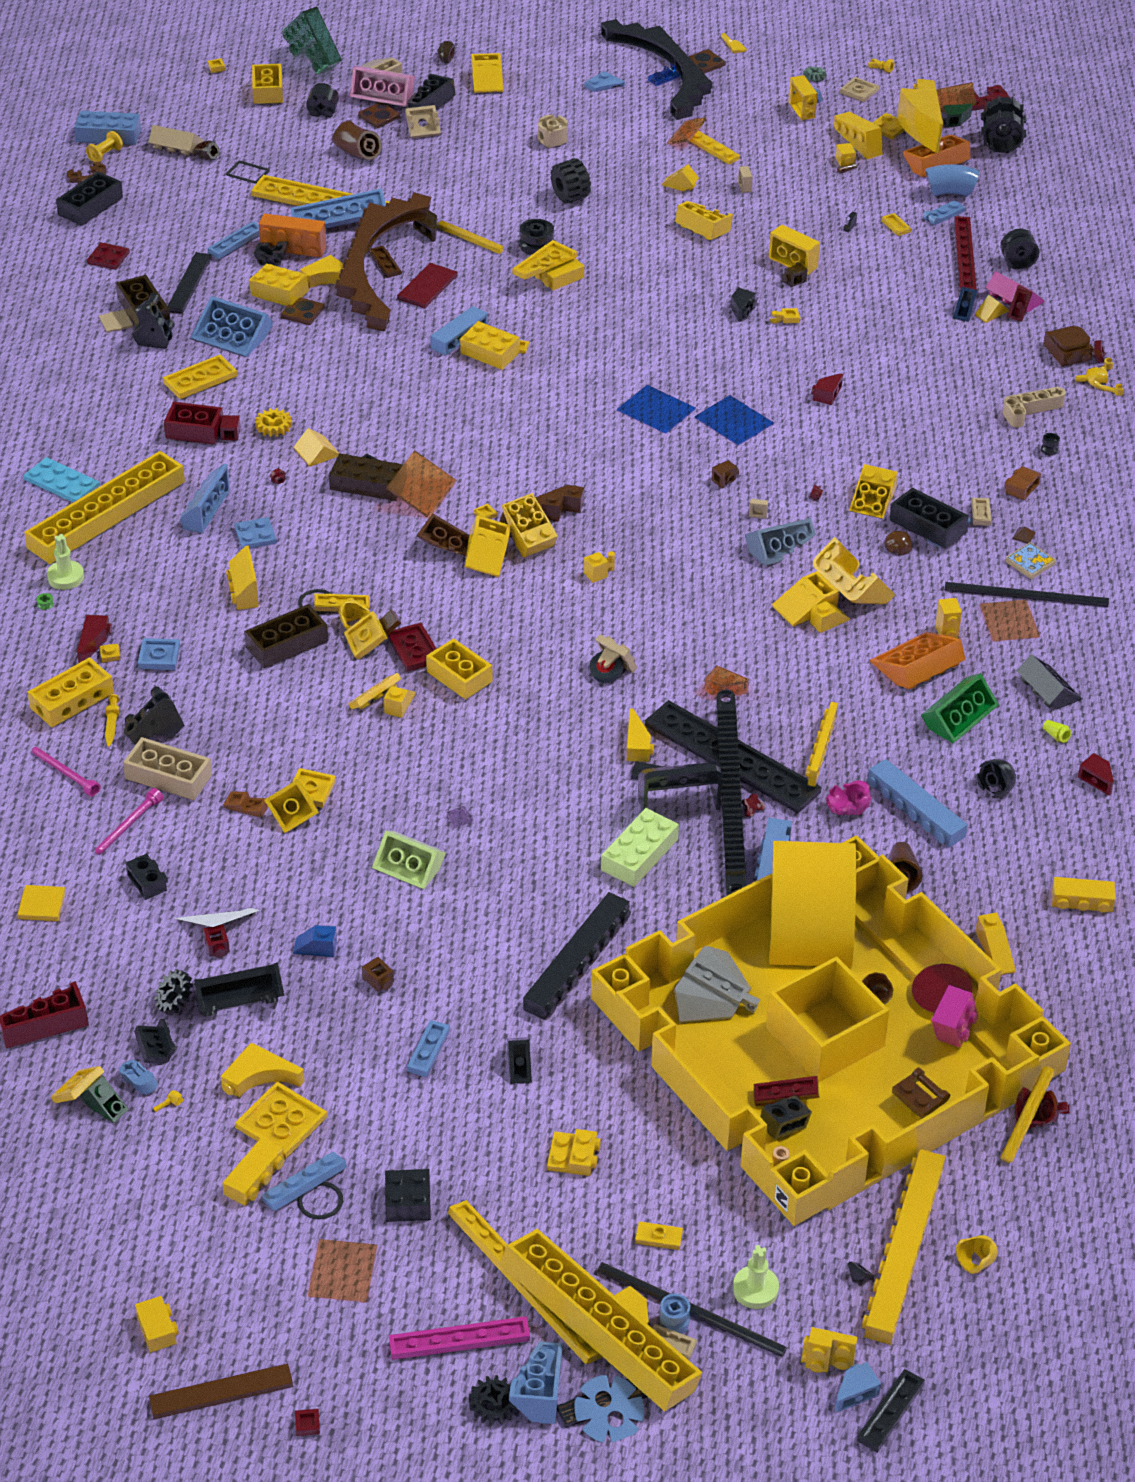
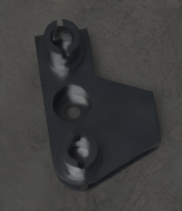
M151 293L148 300L143 301L141 305L136 307V315L140 323L136 325L132 336L138 346L166 349L173 337L172 329L175 323L170 319L167 321L163 317L157 306L160 297L156 293H153V295Z
M156 686L151 689L152 698L135 716L134 714H129L125 717L127 725L124 728V734L134 744H137L141 737L149 739L153 734L173 738L185 726L168 693L163 692L160 687Z

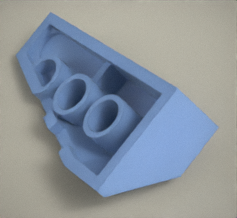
M539 1341L530 1354L529 1361L525 1366L521 1367L517 1378L514 1377L511 1381L509 1401L531 1422L542 1424H555L563 1343Z

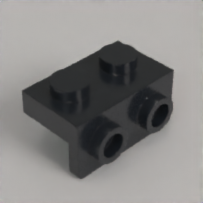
M160 1019L157 1026H136L134 1033L144 1063H168L171 1056L175 1053V1044L172 1041L170 1029L167 1027L165 1019Z

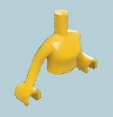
M1110 357L1105 358L1104 366L1087 369L1086 375L1075 376L1076 382L1088 381L1090 385L1097 389L1113 392L1117 396L1124 394L1122 384H1116L1115 388L1101 384L1108 383L1107 370H1111L1114 365Z

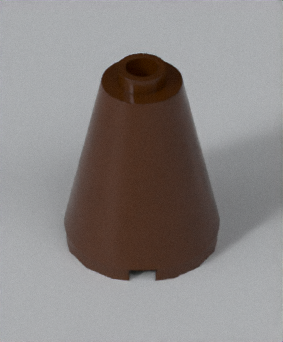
M897 842L892 846L887 859L908 878L907 893L912 892L922 882V870L911 846L906 842Z

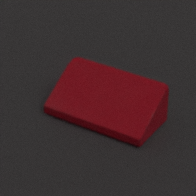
M1017 285L1007 317L1022 322L1033 292L1021 285Z

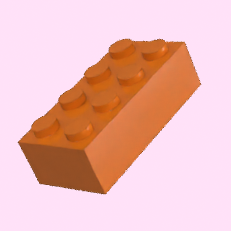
M264 213L259 222L260 243L269 242L270 245L276 246L277 242L288 241L289 247L286 253L322 258L327 247L325 221Z

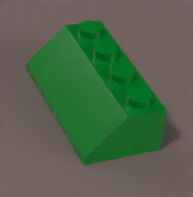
M979 673L963 679L923 712L921 717L929 730L949 742L955 743L993 711L999 703L984 677Z

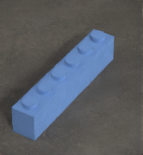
M887 759L869 769L867 781L869 785L880 791L884 798L891 800L899 810L907 813L911 820L917 821L926 832L933 834L940 843H944L950 848L966 837L967 823Z

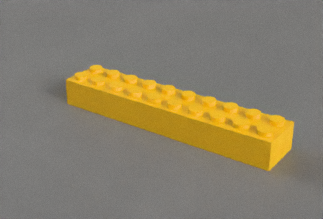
M158 451L26 530L24 535L27 549L48 564L55 562V536L63 534L66 537L67 547L70 549V552L183 484L185 482L183 465L162 451Z
M538 1228L506 1245L500 1266L663 1411H667L695 1392L703 1372Z

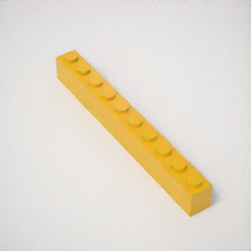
M920 1149L918 1157H913L910 1169L913 1170V1173H908L905 1183L908 1189L907 1191L903 1190L900 1204H903L902 1208H897L895 1221L898 1222L896 1226L892 1225L889 1238L892 1239V1242L886 1244L884 1256H887L886 1261L881 1260L878 1274H881V1278H876L873 1292H876L875 1297L870 1296L867 1307L870 1313L869 1316L864 1315L861 1328L865 1329L864 1338L889 1345L892 1344L944 1169L945 1155Z

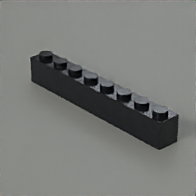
M610 892L606 894L523 997L524 1011L543 1020L549 1014L552 1015L555 1012L559 1001L565 1000L568 990L571 987L574 988L579 976L587 972L590 962L598 958L602 947H607L610 937L613 934L616 935L622 922H626L631 915L629 910L630 901Z

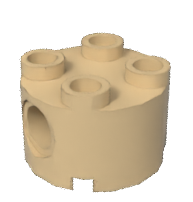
M546 115L539 119L538 141L541 144L546 145L548 148H553L567 143L568 121L566 118L558 115V118L554 117V115Z

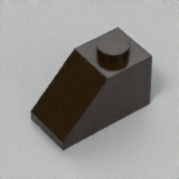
M429 210L426 219L413 221V228L433 242L436 241L438 229L437 215Z

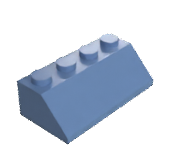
M223 464L211 472L206 480H203L193 500L188 503L187 509L181 514L180 521L182 522L183 529L198 533L204 532L230 491L228 464Z

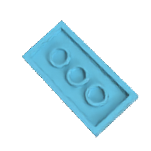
M47 457L23 475L24 480L71 502L77 501L100 487L99 481Z

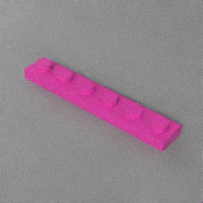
M527 1316L389 1335L392 1360L530 1341Z

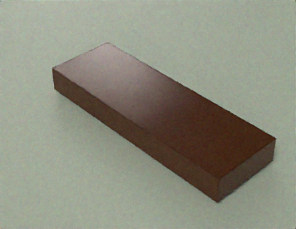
M384 246L369 249L370 255L386 278L402 275L401 269Z

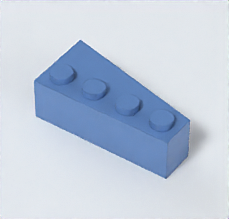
M768 817L765 839L761 841L760 850L762 853H759L757 865H760V867H756L755 879L759 880L772 873L773 841H790L792 821Z

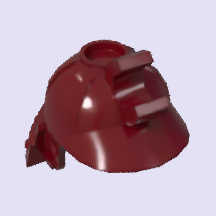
M1025 1087L1020 1090L1016 1098V1122L1031 1094L1030 1089ZM1046 1091L1028 1129L1049 1125L1057 1121L1059 1114H1070V1105H1068V1102H1058L1054 1092Z

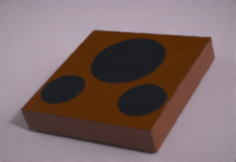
M709 49L688 56L703 73L726 66V61Z
M379 102L359 111L358 116L378 129L399 119L400 113L383 102Z
M300 297L283 310L281 318L311 325L323 311L325 304Z

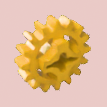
M269 408V411L263 410V414L258 413V417H255V427L258 429V433L263 432V436L269 434V437H272V435L278 437L279 434L285 435V431L289 432L290 428H292V416L289 415V412L285 413L284 409L278 411V408L275 410Z

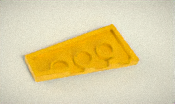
M552 240L512 268V274L526 280L578 257V252Z

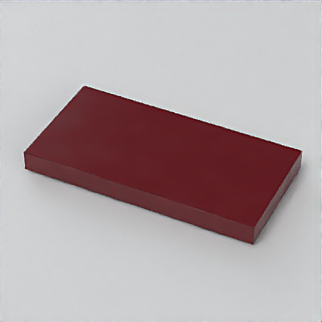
M429 263L397 295V299L425 309L458 276V271Z

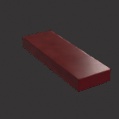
M818 1076L754 1084L755 1106L773 1104L795 1095L800 1100L820 1098Z

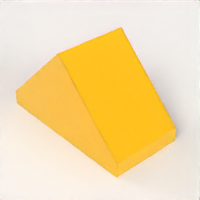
M988 295L976 311L975 316L987 323L1007 313L1009 309Z

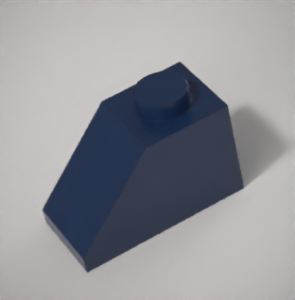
M961 287L953 316L954 319L969 322L979 298L978 290Z

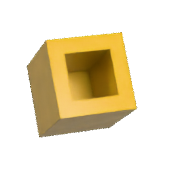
M851 143L837 144L835 157L840 166L851 165L855 163L856 152Z

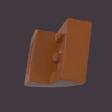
M231 791L223 804L224 808L256 817H263L268 808L264 801L266 798H251L248 792Z

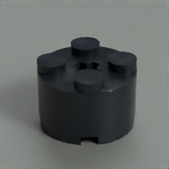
M315 84L310 89L306 102L310 115L316 117L323 115L331 118L335 113L339 94L329 84Z

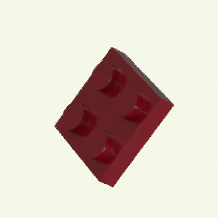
M100 242L88 257L87 264L117 270L130 253V250L126 247Z

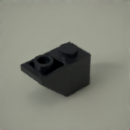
M739 287L731 295V310L737 320L741 322L745 317L749 316L751 309H755L757 300H755V292Z

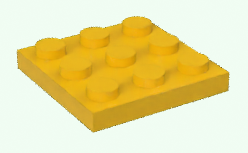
M277 1081L235 1122V1128L256 1141L262 1137L282 1147L284 1158L286 1159L328 1115L326 1110Z

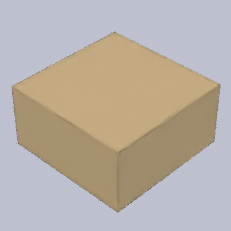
M749 166L739 167L738 183L742 193L752 192L753 176Z

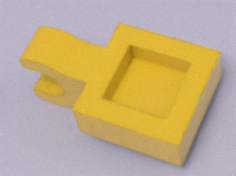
M782 308L781 311H771L772 317H776L770 318L771 324L779 323L780 321H783V323H800V315L797 308Z

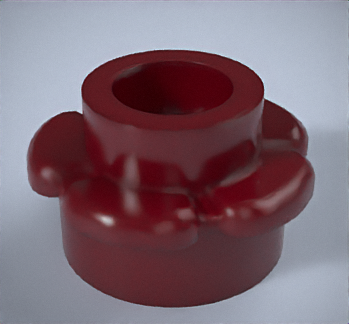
M279 468L273 470L270 473L271 482L283 483L286 479V472Z
M821 485L813 486L809 498L814 499L813 501L820 499L823 492L820 489Z

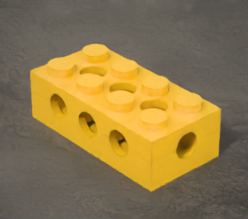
M89 657L27 691L30 708L50 727H54L114 693L112 676Z

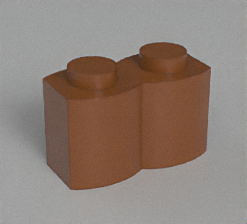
M1021 466L1014 471L1010 478H1007L1004 485L1006 488L1005 493L1026 500L1031 492L1040 484L1041 473Z

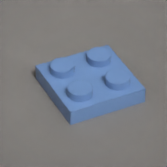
M269 517L234 523L241 549L245 546H249L250 549L277 544Z
M143 638L138 669L176 670L181 645L180 639Z

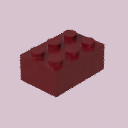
M173 401L164 420L165 438L216 444L220 434L223 407Z

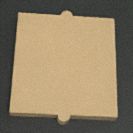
M125 310L111 311L110 313L99 315L107 333L133 327Z

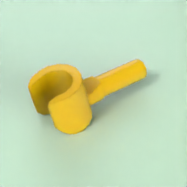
M176 1090L170 1091L167 1099L153 1107V1110L157 1112L171 1103L175 1106L180 1105L184 1101L182 1094Z

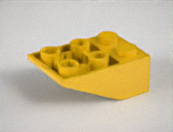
M471 54L474 93L504 92L501 54Z
M864 464L849 511L883 519L897 487L898 472Z
M533 493L502 504L507 523L511 525L510 532L523 558L554 546L558 535Z
M476 515L470 529L465 567L499 577L511 525Z
M816 571L802 577L772 604V607L794 627L810 620L811 607L827 601L837 607L839 591L822 574Z

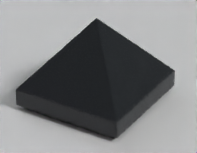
M849 1261L848 1268L852 1282L872 1280L874 1278V1275L861 1264Z

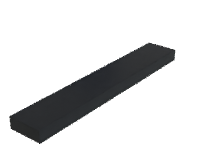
M199 252L194 254L168 304L170 312L183 314L211 260V254Z

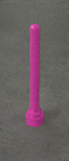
M38 747L32 748L33 754L81 785L84 792L90 797L100 792L101 785L95 780H86Z
M152 788L147 792L145 801L95 849V853L98 855L102 854L150 806L158 805L163 800L162 793L156 788Z

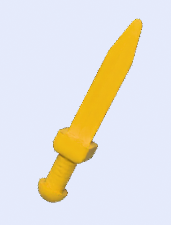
M117 694L109 696L108 701L110 705L106 706L105 710L107 716L105 738L108 747L111 746L115 737L116 720L120 714L119 706H117L120 698Z

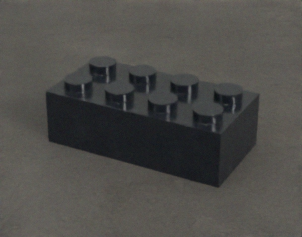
M97 171L56 199L58 215L82 226L123 198L122 182Z
M913 487L890 504V521L945 549L968 532L969 515Z

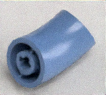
M938 165L925 169L934 196L958 194L968 197L979 177V170L963 165Z

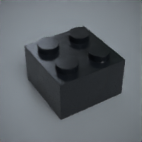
M430 1169L385 1170L386 1222L431 1220Z

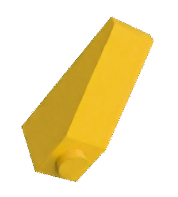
M630 708L626 761L650 762V755L654 756V744H651V735L634 708Z
M998 913L978 916L975 932L986 955L1002 969L1001 975L1016 973L1005 928Z

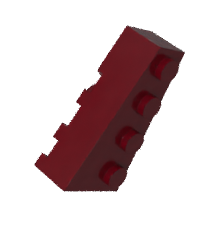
M76 981L70 983L69 987L62 991L60 988L52 991V995L44 999L39 997L33 1000L32 1004L27 1007L22 1005L0 1015V1031L6 1049L89 1026L86 1006Z

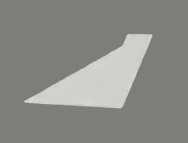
M249 908L242 911L175 919L215 927L259 910Z

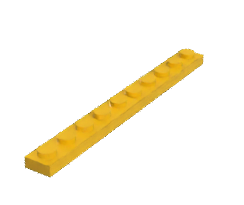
M467 1200L449 1206L447 1213L586 1365L603 1358L602 1355L500 1266L506 1245L508 1244Z

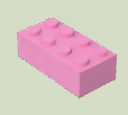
M354 66L350 97L408 106L407 101L413 95L415 76Z

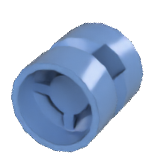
M674 1293L665 1296L660 1305L659 1325L684 1334L689 1327V1300L681 1294Z

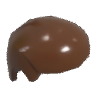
M893 531L886 536L884 546L890 553L897 552L899 556L906 555L912 551L911 537L904 531Z
M874 972L868 974L862 980V983L883 1004H887L893 997L894 989L892 983L885 974Z

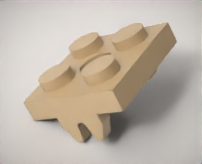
M435 105L405 109L411 139L441 134L440 118H438V111H436ZM424 119L427 125L422 127L418 124V121Z

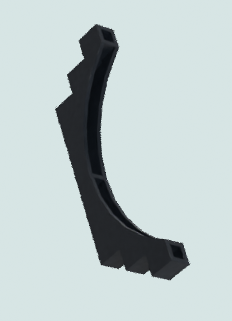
M617 19L601 22V35L606 41L643 48L662 57L676 69L682 80L679 92L670 101V113L676 120L691 117L694 107L702 105L703 96L711 94L712 81L708 79L705 73L699 69L660 25L644 29L638 22L628 25H622Z

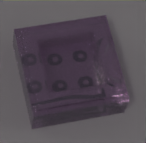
M465 806L447 812V817L455 828L473 822V818Z

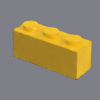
M1054 877L1052 884V907L1079 909L1081 911L1094 910L1103 913L1113 912L1116 900L1115 882Z
M261 1137L222 1182L224 1195L244 1206L250 1201H254L263 1185L266 1186L270 1182L272 1174L283 1167L285 1162L283 1148Z

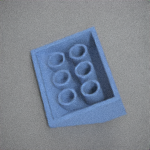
M211 296L190 338L247 357L267 337L273 322L266 313Z

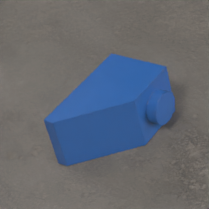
M315 925L296 937L293 954L334 957L337 945L336 926Z

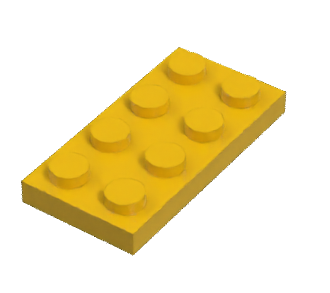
M219 354L162 378L163 383L179 399H183L237 377L238 371Z

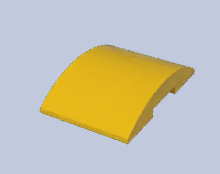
M773 841L769 964L819 966L837 956L847 967H852L856 906V844Z

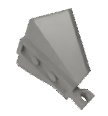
M704 946L689 965L674 989L679 1024L732 1019L741 1003L744 1004L748 1011L755 1012L760 999L748 994L751 991V987L728 952Z

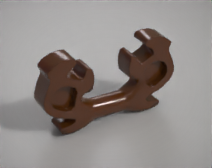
M93 162V166H90L91 173L94 174L99 171L106 174V165L101 162ZM74 169L66 172L69 181L77 184L93 175L82 176L80 170L74 172Z

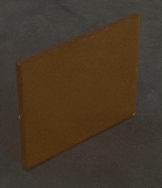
M414 450L386 489L429 518L457 480Z

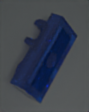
M671 63L670 68L664 66L663 71L649 75L648 81L655 86H659L679 78L680 74L675 71L676 66Z

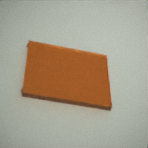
M973 82L936 89L940 111L942 112L943 105L972 103L975 106L977 102L975 100Z
M1027 600L980 604L993 641L1040 637Z
M319 1239L308 1297L367 1302L377 1244Z

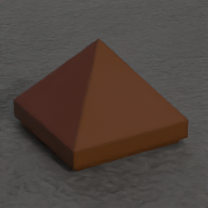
M1019 527L1013 539L1028 544L1036 532L1027 527Z

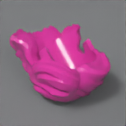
M857 780L849 784L845 783L843 785L845 789L843 790L838 785H834L829 790L830 795L826 797V804L833 814L860 815L870 806L871 795L869 785L864 781Z

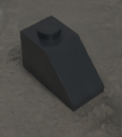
M528 1037L507 1038L510 1083L532 1082L530 1039Z

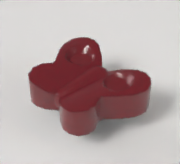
M751 794L749 798L741 801L746 817H752L755 810H763L765 808V804L758 800L757 794Z

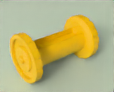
M110 131L106 134V140L97 146L89 144L86 147V154L91 161L101 162L103 155L108 151L122 149V139L116 132Z

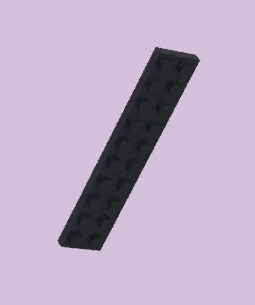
M670 700L645 719V726L709 763L720 767L718 728ZM738 740L740 780L796 813L803 810L821 793L822 787L820 785H808V779Z

